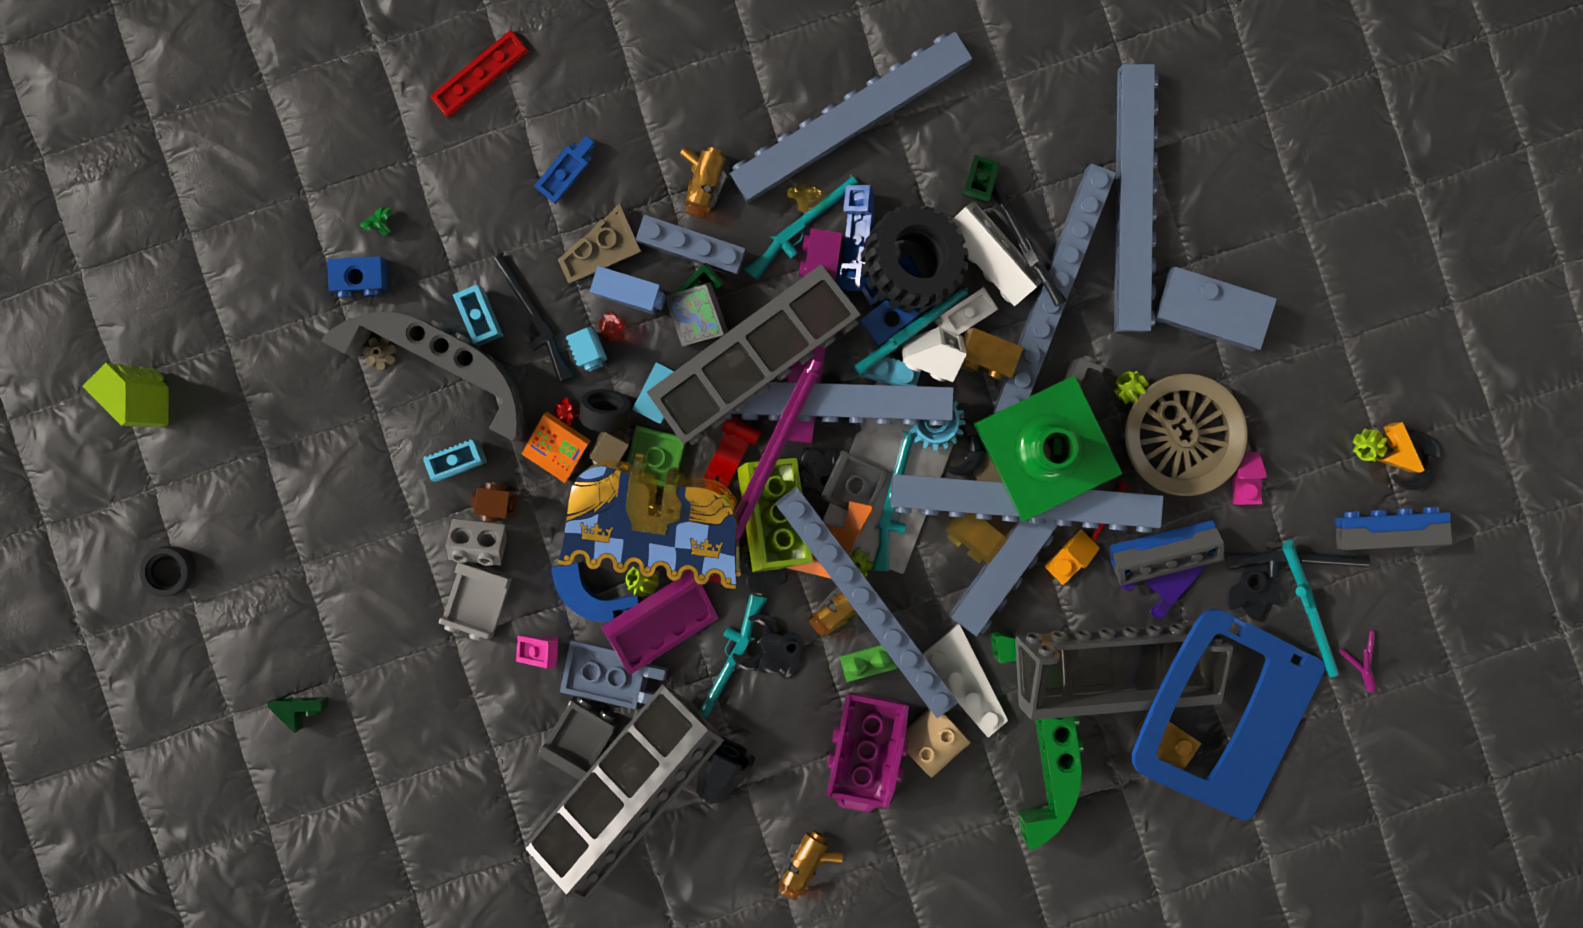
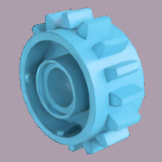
M953 402L952 420L946 421V426H942L939 429L932 428L929 425V420H919V425H912L913 428L909 430V435H916L914 443L922 442L924 450L931 446L934 452H937L938 447L941 446L944 450H948L949 442L956 445L957 439L955 435L962 436L963 431L959 427L965 426V421L959 418L964 414L963 410L957 411L956 409L958 402Z

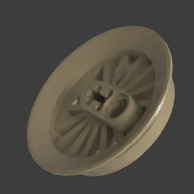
M1194 374L1169 376L1146 388L1147 394L1141 393L1137 398L1138 401H1135L1132 405L1125 426L1127 454L1138 474L1156 489L1178 496L1204 494L1225 483L1240 465L1247 444L1245 416L1234 396L1216 381ZM1179 391L1188 392L1185 409L1181 405ZM1171 392L1173 401H1165L1162 396ZM1195 394L1204 397V400L1190 418ZM1157 401L1159 405L1153 411L1149 407ZM1211 403L1216 408V411L1196 423L1208 404ZM1167 406H1171L1175 411V415L1171 420H1168L1164 415V410ZM1145 413L1158 421L1162 427L1142 423ZM1221 416L1224 426L1199 430L1205 424ZM1140 428L1167 435L1140 440ZM1181 431H1187L1188 434L1185 435L1186 440H1180ZM1225 431L1224 442L1200 436ZM1167 441L1144 455L1141 445ZM1199 442L1217 445L1221 447L1216 451L1211 452L1203 445H1201ZM1169 448L1157 466L1153 468L1148 460ZM1196 449L1206 455V457L1201 459ZM1174 454L1170 475L1167 477L1160 472ZM1182 455L1184 471L1177 474ZM1190 455L1195 461V464H1193L1192 466L1190 461Z

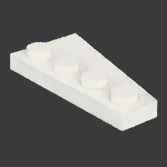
M956 624L922 655L958 701L959 705L989 738L1008 719L960 624Z

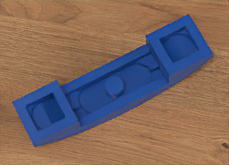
M846 185L843 211L848 214L843 262L838 263L836 284L841 290L861 291L867 277L863 276L861 269L865 264L861 262V252L864 250L863 244L865 239L874 228L873 188L871 185Z

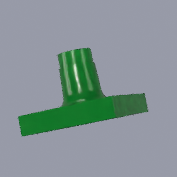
M1075 375L974 423L1020 520L1023 522L1122 474ZM1053 433H1058L1063 438L1066 446L1065 455L1058 464L1049 461L1043 452L1045 439Z

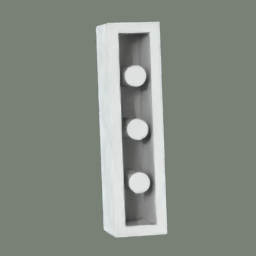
M975 201L967 205L950 221V223L954 222L958 226L957 233L964 236L966 242L963 244V248L968 249V259L981 268L984 277L997 286L1002 297L1007 302H1011L1016 306L1042 282L1036 272L1030 267L1026 258Z

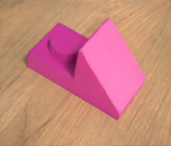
M1259 451L1245 452L1240 465L1232 475L1233 505L1262 504L1261 478H1267V474Z
M517 635L516 662L543 668H556L558 659L557 637Z

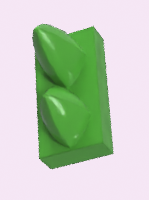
M881 644L840 655L846 682L897 669V665Z

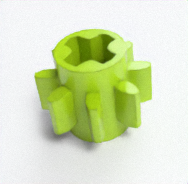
M1127 371L1117 378L1116 384L1118 388L1114 392L1125 404L1128 402L1134 403L1138 401L1137 398L1141 393L1147 394L1144 388L1149 383L1138 371L1134 373Z
M1365 428L1361 435L1356 434L1353 440L1355 444L1353 452L1361 460L1376 462L1379 456L1384 457L1388 449L1385 446L1388 439L1384 438L1379 430H1367Z
M859 546L857 550L851 551L849 557L866 578V570H871L873 564L868 562L870 553L861 551Z
M633 566L626 575L628 590L633 591L634 595L643 598L646 593L652 594L659 583L658 576L656 575L657 570L653 576L644 577L641 575L639 568Z

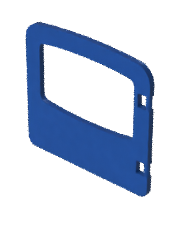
M1216 608L1205 611L1198 617L1187 635L1150 707L1132 751V764L1135 770L1153 781L1245 821L1251 819L1324 674V662L1226 611ZM1232 623L1241 627L1237 635L1229 632ZM1220 633L1263 654L1265 663L1245 712L1221 758L1207 778H1200L1158 759L1157 751L1170 717L1193 670L1213 637ZM1293 654L1301 657L1298 665L1290 662Z

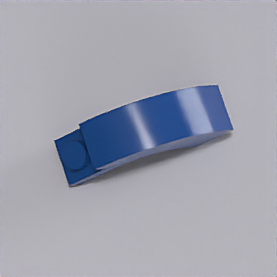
M581 561L572 563L570 566L557 565L551 568L556 590L563 602L576 614L586 619L610 622L617 617L616 610H620V614H623L641 602L640 597L636 595L602 598L594 594L585 583Z

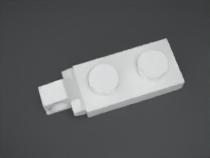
M983 287L939 316L940 318L935 320V323L940 328L960 335L997 311L998 307Z

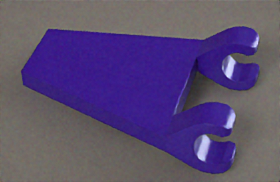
M1202 565L1143 580L1162 598L1153 606L1150 613L1155 618H1163L1174 602L1204 570L1205 566ZM1137 582L1122 585L1121 587L1125 590H1131Z

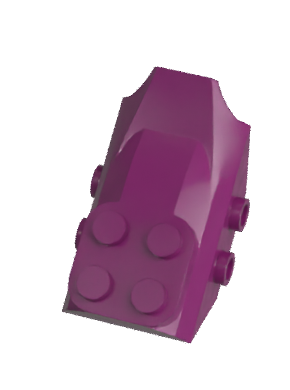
M868 693L846 694L840 728L835 727L832 743H836L835 753H829L827 769H831L826 796L835 798L839 807L868 813L876 807L889 808L896 782L901 783L903 776V767L900 766L901 756L906 757L909 741L905 740L909 706L905 703Z

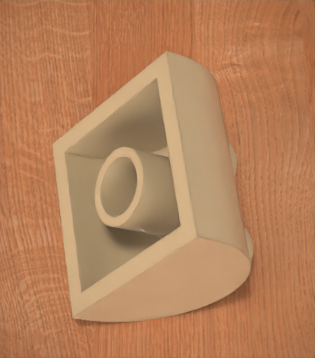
M930 709L926 710L906 728L905 740L909 741L907 753L931 778L971 743L945 713L936 718Z

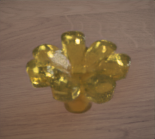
M803 183L797 184V188L789 187L787 191L788 197L796 199L798 210L803 212L808 211V202L816 201V198H820L822 193L821 190H817L815 187L806 189V184Z

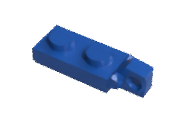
M585 136L578 145L573 142L569 147L566 146L534 187L556 205L589 165L592 159L589 153L595 147V142L588 136Z

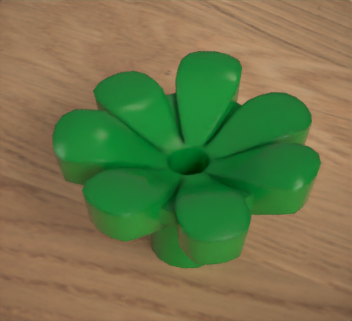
M381 207L377 209L375 216L371 215L360 224V227L366 231L378 229L382 236L387 235L391 232L390 227L386 223L387 218L392 214L391 208L388 207L383 210Z

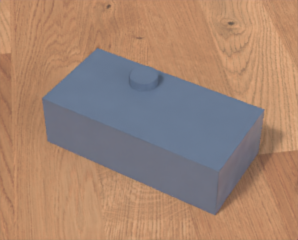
M1173 267L1167 271L1155 309V321L1252 352L1261 350L1277 299L1185 269Z

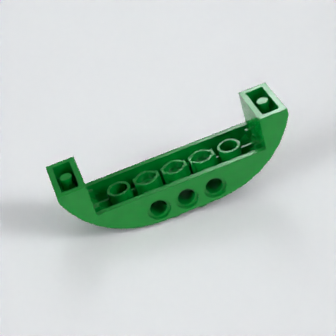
M997 630L989 631L993 657L999 663L1016 661V637ZM1023 649L1030 691H1032L1036 661ZM1043 665L1039 690L1062 688L1064 685L1063 679L1054 665ZM1079 716L1035 720L1049 807L1018 811L1021 836L1029 850L1037 849L1058 833L1069 819L1076 805L1082 775L1080 752L1084 751L1082 738L1077 736L1076 726L1079 725ZM1063 727L1062 731L1055 735L1056 730ZM1067 754L1063 760H1059L1062 755Z

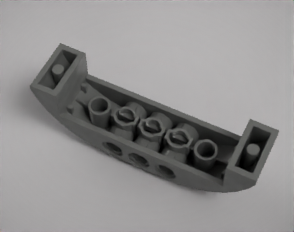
M395 312L367 313L347 319L335 326L321 340V342L344 354L360 357L371 333L374 332L503 399L489 429L512 441H522L525 436L524 406L513 378L491 355L475 347L471 338L457 332L455 336L452 335L453 329L440 322L432 320L430 324L412 316ZM425 330V336L421 340L420 335ZM448 342L449 348L447 352L444 353V345ZM472 354L473 361L468 365L467 357Z

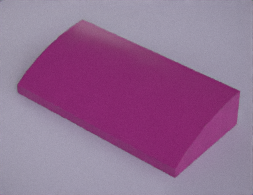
M689 571L678 581H673L603 625L601 629L626 671L631 675L719 618L703 586L696 584L692 571Z

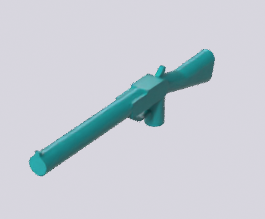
M850 175V179L792 225L788 226L777 236H771L770 238L774 241L767 251L743 270L758 280L781 248L790 259L796 256L799 252L794 246L802 240V230L845 196L846 185H859L856 179ZM801 232V239L792 245L789 240Z
M961 287L937 307L931 309L915 322H912L895 334L880 348L856 364L854 367L856 371L862 375L885 356L893 354L899 346L969 295L968 289Z
M902 431L904 437L893 474L904 475L915 436V434L909 435L907 431ZM892 479L879 524L874 527V529H879V546L871 571H889L890 531L904 534L906 524L899 522L901 513H899L897 521L891 520L895 507L890 506Z
M1287 540L1283 543L1282 549L1297 583L1296 595L1301 597L1306 614H1308L1328 676H1338L1339 671L1318 613L1310 583L1302 569L1293 540Z
M750 594L741 632L739 633L729 626L725 630L723 636L730 639L725 647L728 659L700 708V711L706 718L737 665L732 655L736 653L741 657L748 643L755 640V638L750 637L754 622L749 621L748 617L759 614L768 598ZM732 640L736 642V645L729 655L726 648Z

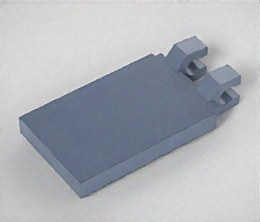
M571 640L560 692L637 709L638 706L642 707V704H646L655 694L653 691H645L648 678L664 681L667 677L668 668L651 665L650 662L629 675L614 649Z

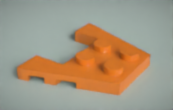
M849 501L845 527L824 523L848 556L858 536L861 535L866 521L872 515L875 508L874 505ZM813 553L812 563L788 567V569L831 578Z

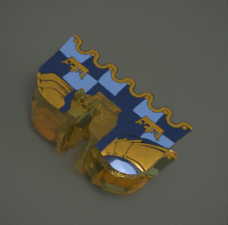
M636 453L633 464L618 460H603L591 465L579 475L572 486L569 499L565 534L558 560L561 566H570L574 563L577 555H582L585 558L586 566L591 570L598 569L604 559H610L613 570L621 574L625 573L629 565L635 562L639 565V571L644 577L653 576L657 567L662 566L666 569V575L671 581H678L681 579L684 571L690 570L693 573L696 584L705 585L712 574H717L724 588L731 590L736 588V578L740 576V539L737 543L738 520L735 513L738 503L736 497L725 485L706 478L684 477V474L679 473L676 467H670L665 480L662 505H656L657 479L653 474L646 472L645 455Z

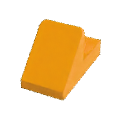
M1395 422L1384 426L1386 432L1384 437L1388 439L1387 444L1394 451L1384 455V457L1377 458V461L1407 472L1420 473L1425 471L1403 422Z
M1080 529L1043 566L1064 585L1081 567L1085 569L1100 548Z

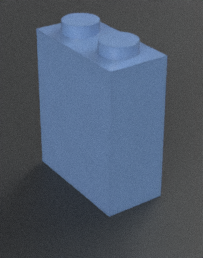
M597 266L590 292L594 296L654 315L657 314L658 310L662 311L665 304L666 295H664V290L660 285Z

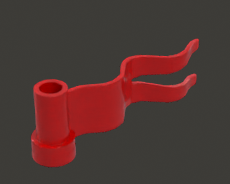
M732 414L731 419H727L720 430L725 435L703 477L715 480L718 476L720 477L718 482L727 488L749 444L755 445L761 434L760 430L738 420L739 417Z

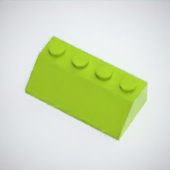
M105 363L83 385L88 393L121 426L165 428L168 425L169 387L163 382V375L154 368L128 366L120 363Z
M797 458L777 460L746 525L752 572L777 570L813 562L810 549L775 503L795 487L802 493ZM759 461L747 462L737 468L741 498Z

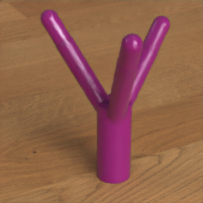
M1374 630L1369 632L1368 646L1363 650L1364 665H1361L1344 649H1339V653L1361 671L1367 692L1377 690L1371 669Z

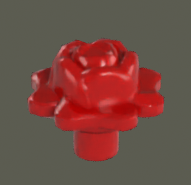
M566 397L560 399V403L556 404L553 413L556 418L571 427L573 419H579L580 409L574 408L569 398Z

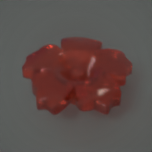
M613 310L606 312L605 317L598 321V328L603 330L601 332L603 340L608 343L611 341H622L624 335L621 331L625 329L626 322L624 318L617 319V314Z

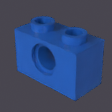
M380 256L327 259L329 291L337 293L338 297H354V293L364 292V296H380V291H388L387 259ZM361 271L363 273V280L355 285L353 276L356 272Z
M885 300L862 318L859 323L879 347L883 343L885 344L903 327L905 328L912 322H915L921 312L917 313L915 308L910 313L903 312L901 310L902 307L897 306L894 309L888 306L889 301ZM887 313H895L899 319L898 325L894 327L888 326L884 321L885 315Z

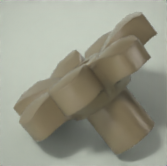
M376 337L369 339L371 347L363 348V354L369 356L366 359L367 365L374 366L376 364L378 370H385L386 363L393 365L396 362V358L391 354L396 353L397 348L395 345H389L390 340L381 337L380 342Z

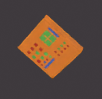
M546 412L524 448L522 455L566 483L591 440L549 412Z

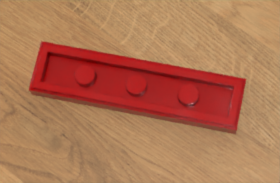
M510 30L430 97L446 117L450 118L529 53V51L515 33Z

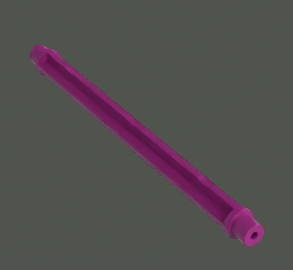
M811 358L807 368L804 367L734 513L736 521L735 548L819 376L818 371L822 363Z

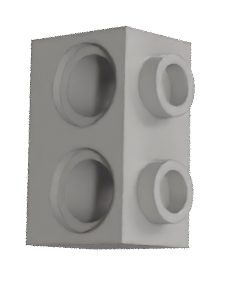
M452 519L446 541L448 560L458 563L473 562L485 566H501L507 541L505 525Z

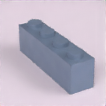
M647 215L643 216L636 237V241L640 245L700 265L707 263L712 269L736 277L739 275L746 254L745 248Z

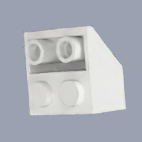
M940 327L916 335L902 344L903 362L906 363L908 368L918 372L924 370L931 373L930 375L936 380L943 382L945 380L954 381L967 354L963 337Z

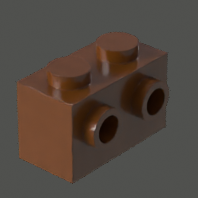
M496 482L485 483V487H477V491L473 492L471 497V508H474L473 514L481 515L480 520L490 522L501 521L502 518L515 517L518 491L506 489V484Z

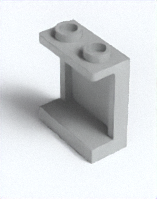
M468 562L457 563L454 572L457 575L444 615L439 619L438 623L445 625L444 629L447 631L459 633L461 630L470 633L469 637L471 639L484 642L485 639H490L494 636L513 577Z

